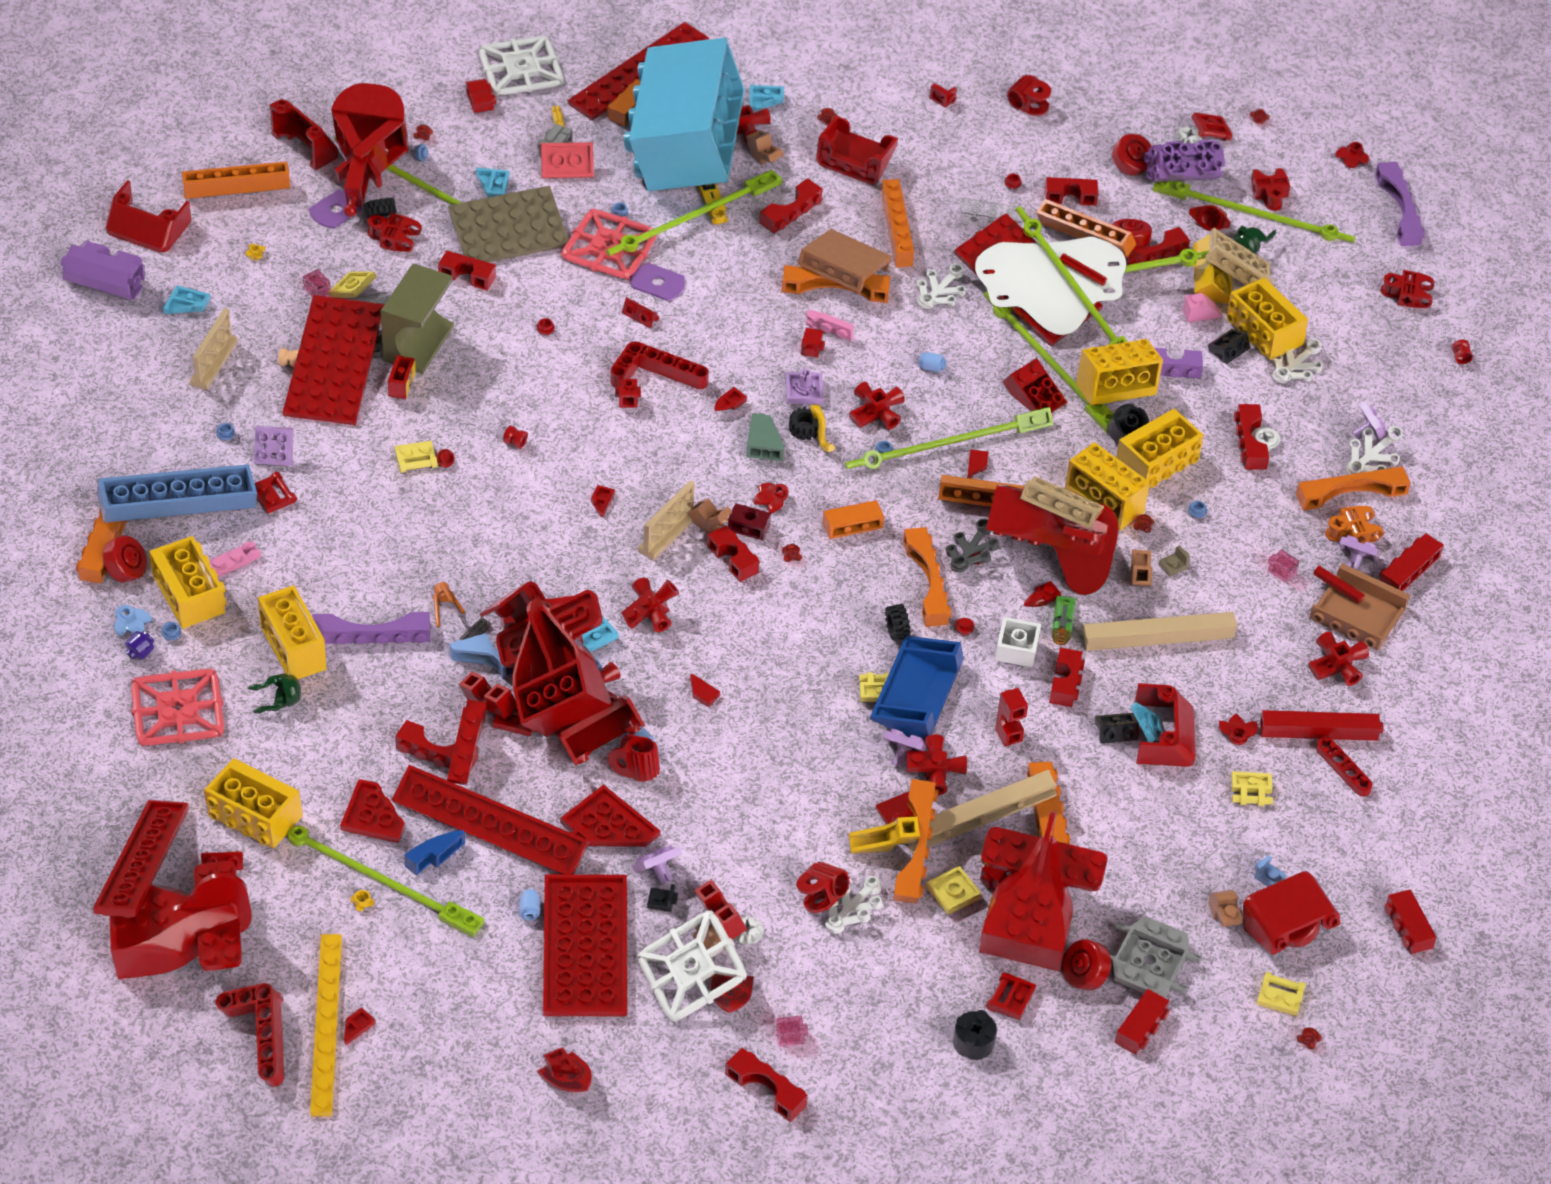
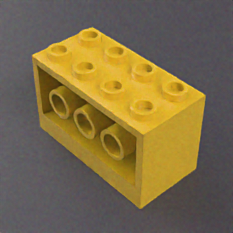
M1266 278L1230 292L1227 320L1239 331L1247 332L1250 343L1259 349L1269 360L1279 357L1280 354H1286L1287 351L1293 348L1297 349L1304 345L1308 318Z
M1148 339L1082 349L1076 386L1091 406L1156 395L1163 359Z
M1174 408L1119 439L1116 458L1149 481V488H1153L1162 480L1169 479L1174 473L1183 471L1186 466L1195 464L1199 460L1204 434Z
M1093 442L1069 460L1065 489L1093 502L1109 506L1117 517L1119 531L1145 512L1150 482L1100 445Z
M193 536L149 551L152 576L182 629L225 613V605H227L223 594L226 592L225 586L222 581H218L215 568L210 567L208 556L203 555L200 542H196Z
M295 585L258 597L260 628L285 674H291L297 679H301L327 670L325 640Z
M235 758L204 789L207 811L211 819L218 820L226 824L230 829H236L246 837H251L259 841L260 844L273 849L287 835L288 830L294 827L303 817L299 790Z

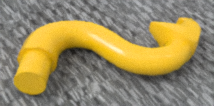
M817 404L811 405L812 416L814 419H818V441L820 447L825 452H832L835 450V446L826 441V421L822 409Z

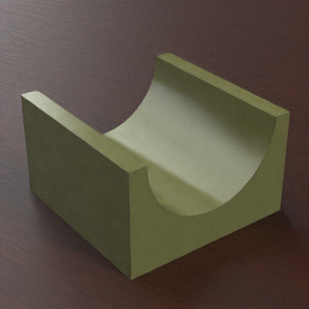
M412 263L381 309L384 362L394 365L397 355L415 358L416 372L424 374L454 328V322L445 319L434 310L453 282V276Z

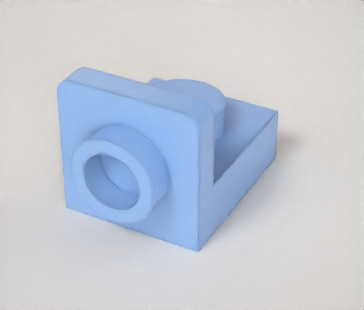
M1269 855L1264 860L1260 859L1254 868L1256 870L1254 878L1267 887L1286 879L1285 873L1270 864L1272 857Z

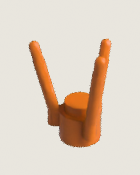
M440 582L434 587L435 594L432 597L435 607L436 627H440L439 600L441 602H454L462 614H465V611L454 596L453 591L450 590L448 583Z

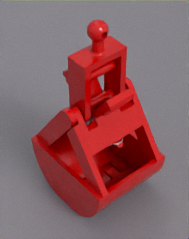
M370 83L354 84L337 96L331 108L336 143L346 159V162H342V164H339V167H335V172L339 183L346 179L344 190L347 205L344 208V213L348 217L356 215V207L363 208L370 179L374 181L377 189L382 187L381 173L402 155L408 153L409 150L403 101L395 90L384 85Z

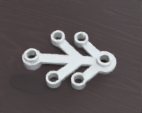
M958 263L952 264L949 268V275L939 284L937 282V272L935 270H928L926 279L930 281L932 291L930 293L927 292V282L920 279L916 282V288L920 291V297L917 300L918 306L923 309H930L936 304H946L950 307L955 306L956 297L948 294H956L959 297H963L966 294V287L962 285L946 287L954 279H959L963 276V266ZM938 295H948L947 297L936 298Z
M1309 339L1306 350L1295 359L1293 354L1294 348L1287 351L1288 366L1283 367L1282 354L1277 357L1280 359L1274 357L1272 361L1276 365V370L1273 372V379L1278 383H1286L1290 379H1302L1304 382L1311 381L1312 373L1308 370L1312 369V371L1319 373L1322 371L1323 364L1319 361L1311 363L1302 362L1311 354H1317L1320 351L1321 342L1317 339ZM1293 370H1305L1303 372H1292Z
M1398 426L1390 427L1387 436L1372 448L1374 431L1371 428H1365L1362 432L1364 456L1359 459L1361 442L1358 439H1352L1349 444L1351 460L1346 465L1348 475L1387 469L1382 464L1378 466L1366 465L1369 461L1388 462L1391 466H1396L1400 461L1398 454L1392 453L1387 455L1378 453L1391 442H1398L1403 434L1402 429ZM1365 432H1370L1371 436H1367ZM1394 433L1397 437L1394 438L1391 436V434ZM1352 443H1356L1358 447H1354ZM1394 457L1397 461L1393 462L1391 458ZM1352 467H1356L1358 471L1352 470Z
M868 877L864 882L865 887L851 901L849 886L847 893L841 897L843 910L839 914L836 908L838 900L829 908L830 917L827 918L825 925L831 933H841L845 929V925L859 922L866 923L871 918L869 910L882 908V898L879 896H873L870 898V902L861 903L869 894L875 895L881 891V883L877 877ZM858 912L855 916H849L851 913Z

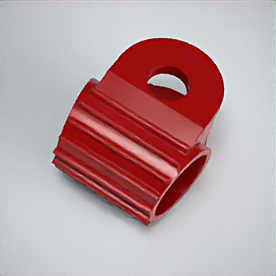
M1022 75L1007 91L1008 94L1006 96L1009 104L1017 110H1022L1030 115L1040 116L1049 109V103L1046 99L1051 95V87L1033 75ZM1037 103L1040 105V107L1034 108L1031 106V104Z
M631 734L626 735L620 741V748H614L608 754L610 767L621 776L634 778L636 781H648L657 778V775L660 774L658 747L656 742L650 738ZM636 746L639 752L635 751L632 747ZM618 759H623L627 766L621 765Z
M818 861V863L812 864L796 882L798 891L802 894H807L803 902L805 909L811 913H820L831 908L839 898L847 893L850 884L849 873L844 869L825 862ZM814 879L817 880V882L814 883V884H811V882H810L811 880H814ZM825 898L822 902L815 903L817 899Z

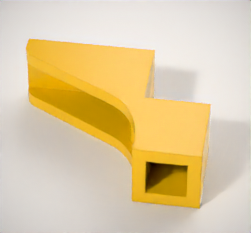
M918 817L897 818L894 822L884 826L849 833L850 853L889 852L896 844L915 843L920 837Z

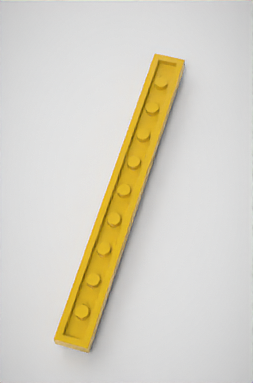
M321 934L310 1116H332L342 934Z

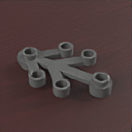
M987 518L976 522L977 533L969 545L963 532H958L954 535L955 543L959 544L963 551L962 555H958L956 545L950 544L946 546V554L952 558L950 563L952 571L964 572L968 569L969 565L979 561L981 563H989L991 561L990 552L984 550L996 551L999 549L1000 546L997 539H990L988 542L978 545L983 536L991 532L986 530ZM981 552L979 555L970 557L971 555H973V554H975V553Z

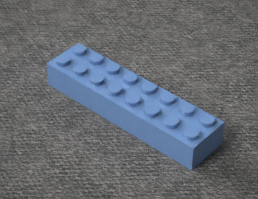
M247 464L99 478L97 496L103 520L106 523L255 508L257 491L250 465Z

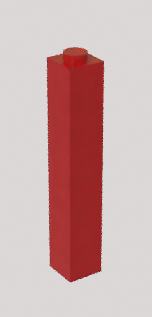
M1262 710L1260 718L1261 737L1320 739L1321 737H1329L1336 740L1378 741L1379 735L1383 733L1384 724L1380 722L1379 714Z

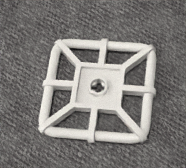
M546 36L519 40L514 38L506 42L482 45L479 48V55L484 67L483 72L487 76L489 83H491L492 91L497 96L521 92L532 93L534 90L553 88L564 84V76L559 65V58L555 55L553 46ZM535 44L531 49L519 51L518 46ZM545 46L549 56L537 58L536 53ZM512 48L513 52L503 53L498 50ZM487 55L502 60V63L490 65ZM540 65H552L555 74L541 69ZM506 71L507 75L497 85L493 73ZM540 76L550 81L531 84L529 77ZM524 79L525 85L505 88L511 80Z
M709 910L680 927L671 929L670 933L645 947L637 956L640 967L650 984L649 989L651 993L655 994L665 1015L673 1022L688 1016L707 1003L709 1005L712 1004L714 999L736 987L747 977L744 965L734 948L733 940L728 937L719 918L713 911ZM712 923L721 942L707 950L703 942ZM701 924L696 939L684 945L680 936ZM675 940L679 948L668 956L652 954ZM726 950L736 970L715 966L712 957ZM648 961L667 964L670 973L656 980ZM692 961L693 963H695L693 968L687 969L689 967V962ZM714 974L734 977L711 992H708L703 982ZM675 980L679 988L672 1007H670L662 988ZM698 985L704 996L680 1010L686 991Z

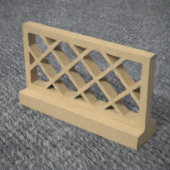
M1215 228L1211 230L1210 249L1206 254L1205 260L1245 285L1262 278H1266L1273 284V279L1270 278L1269 262Z
M223 309L194 354V375L190 379V386L207 390L237 344L238 337L233 336L231 333L229 309Z
M1036 476L1026 482L1020 499L1089 529L1092 528L1094 521L1104 509L1103 505Z
M689 481L644 525V542L638 547V552L654 560L693 522L687 512L694 506V482Z

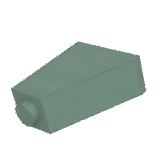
M752 413L746 457L783 462L784 445L771 415Z

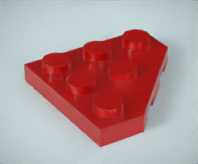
M358 779L340 824V830L399 843L405 829V822L398 816L395 807L389 798L384 795L382 788L377 782Z

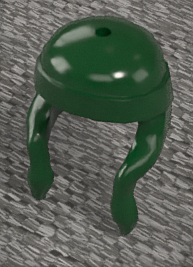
M1240 226L1233 240L1256 254L1260 250V243H1269L1276 235V230L1266 236L1259 228L1250 227L1247 229L1245 226Z
M280 673L268 677L262 684L250 685L248 689L253 691L267 688L273 683L278 686L274 705L260 706L253 713L260 714L265 711H278L298 703L301 698V686L298 679L294 675Z

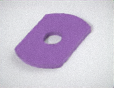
M336 190L309 208V213L313 220L328 228H336L351 218L344 213L347 202L345 191ZM339 205L342 207V211L334 213L330 211V207ZM356 207L357 213L363 210V208Z
M646 263L640 266L632 275L631 286L633 289L669 301L683 291L685 277L654 264ZM661 278L664 280V284L654 285L652 280Z

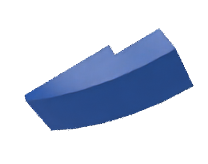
M458 830L445 833L419 844L404 855L405 867L416 876L430 864L437 868L465 844V832Z

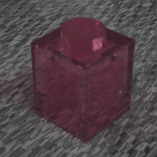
M318 269L303 276L304 289L312 297L313 295H329L328 292L331 290L330 280Z
M1281 549L1277 554H1272L1269 558L1268 572L1287 583L1297 573L1300 561Z
M802 1015L777 1018L776 1033L779 1047L804 1044L805 1036H808L807 1023H803Z

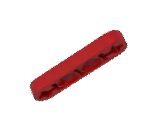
M1321 737L1316 746L1318 754L1357 795H1369L1373 786L1372 781L1334 740L1329 737ZM1339 757L1343 762L1337 763L1333 758ZM1348 770L1353 771L1356 775L1349 776L1345 772Z

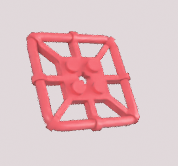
M593 208L584 216L578 227L574 228L572 236L561 252V256L564 260L591 268V271H600L627 280L635 273L642 260L646 259L647 252L656 240L657 235L647 239L642 249L633 252L622 250L608 256L606 253L607 249L621 244V238L626 235L622 231L626 226L643 231V233L654 228L629 220L625 216L620 217ZM599 217L619 223L615 231L605 228ZM591 219H593L598 229L595 236L583 232ZM578 238L590 242L587 247L571 250ZM591 254L597 256V259L592 262L578 256ZM624 254L636 257L629 269L625 268L621 260ZM604 259L615 262L619 270L601 265Z
M212 668L176 672L174 670L171 673L135 677L132 680L131 687L133 703L131 713L134 717L138 744L142 746L175 742L184 744V741L220 737L224 733L222 710L224 702L220 694L217 672ZM203 677L192 689L178 690L177 680ZM172 681L173 691L158 692L146 684ZM211 682L212 700L197 701L196 695ZM139 690L156 699L157 706L142 708ZM175 706H182L180 710L173 708ZM214 708L216 725L201 718L198 710ZM158 714L159 721L147 733H144L142 716ZM198 724L208 731L183 734L182 725ZM177 726L178 734L154 737L163 727Z

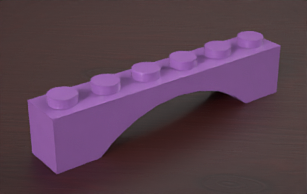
M1398 162L1378 163L1375 172L1378 185L1393 196L1402 211L1403 218L1399 222L1397 230L1400 245H1421L1422 239L1425 237V229L1422 228L1420 216L1416 213V205L1412 202V194L1408 191L1407 181L1403 178L1402 168L1399 167Z
M410 612L397 620L375 625L348 622L333 614H312V618L321 632L325 644L430 642V612Z

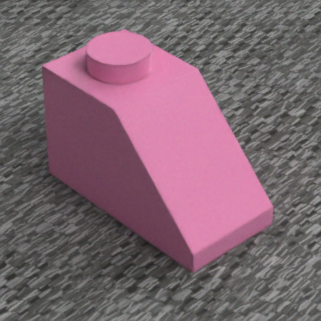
M1203 293L1185 295L1183 313L1187 322L1222 318L1217 303Z

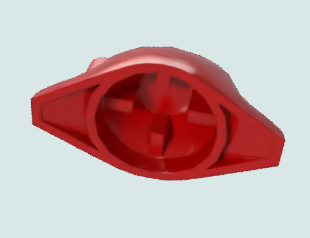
M1204 205L1190 208L1189 215L1206 230L1230 228L1231 221L1228 219L1227 213L1218 206Z

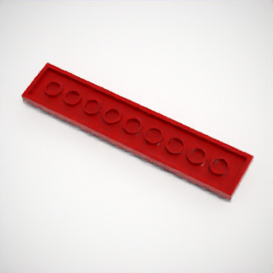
M684 21L568 99V105L593 121L605 113L608 105L619 94L623 93L636 79L640 80L638 65L645 62L649 47L709 40V37Z
M410 764L391 800L398 805L454 829L463 830L466 834L560 874H575L589 844L587 839Z
M148 800L93 906L94 914L122 916L124 918L136 917L189 810L188 803Z

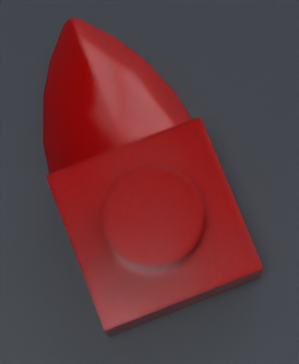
M733 387L717 400L714 410H736L747 402V396Z
M1052 581L1036 587L1035 592L1025 600L1024 606L1040 607L1055 601L1057 596H1061L1062 593Z

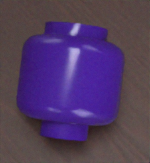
M136 631L125 642L126 654L133 660L135 658L143 660L154 650L153 643L155 641L147 632Z

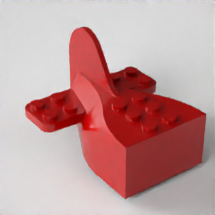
M997 485L986 530L993 531L994 535L1002 537L1010 535L1012 536L1011 539L1018 541L1028 539V543L1034 545L1050 544L1057 553L1068 586L1077 594H1093L1105 584L1110 573L1119 534L1117 517L1109 506L1098 503L1103 505L1104 509L1094 521L1092 528L1089 529L1020 499L1024 489L1009 485Z
M585 590L555 605L542 599H534L527 604V619L498 633L496 643L500 662L507 668H514L512 679L513 691L521 725L548 737L612 707L610 696L597 664L590 651L583 644L582 634L597 628L603 621L598 596L595 592Z
M1051 811L1045 835L1042 837L1000 827H991L988 830L981 854L982 863L988 867L1011 872V874L996 887L992 894L981 931L980 953L1060 972L1073 915V903L1067 886L1092 892L1098 891L1102 886L1108 858L1105 853L1056 841L1053 835L1057 812Z
M232 861L197 865L194 869L195 889L190 895L172 887L152 884L136 917L109 916L110 948L118 979L168 973L181 968L198 956L200 967L204 971L230 969L241 965V933L251 924L252 910L247 886L237 876L236 867Z

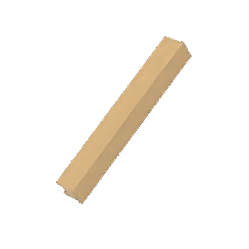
M1234 612L1083 624L1082 637L1085 640L1086 651L1231 639L1235 637L1238 625Z
M1050 770L936 814L934 821H930L929 828H933L931 840H927L926 847H931L1056 797L1055 788L1057 785L1050 774ZM918 840L915 843L907 844L911 853H915Z

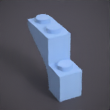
M487 633L450 643V657L453 661L492 666L500 673L502 679L513 676L514 668L510 669L501 664L498 649L494 650Z

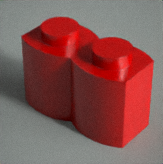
M486 78L466 81V94L473 113L494 110L496 97L495 94H492L491 83H488Z

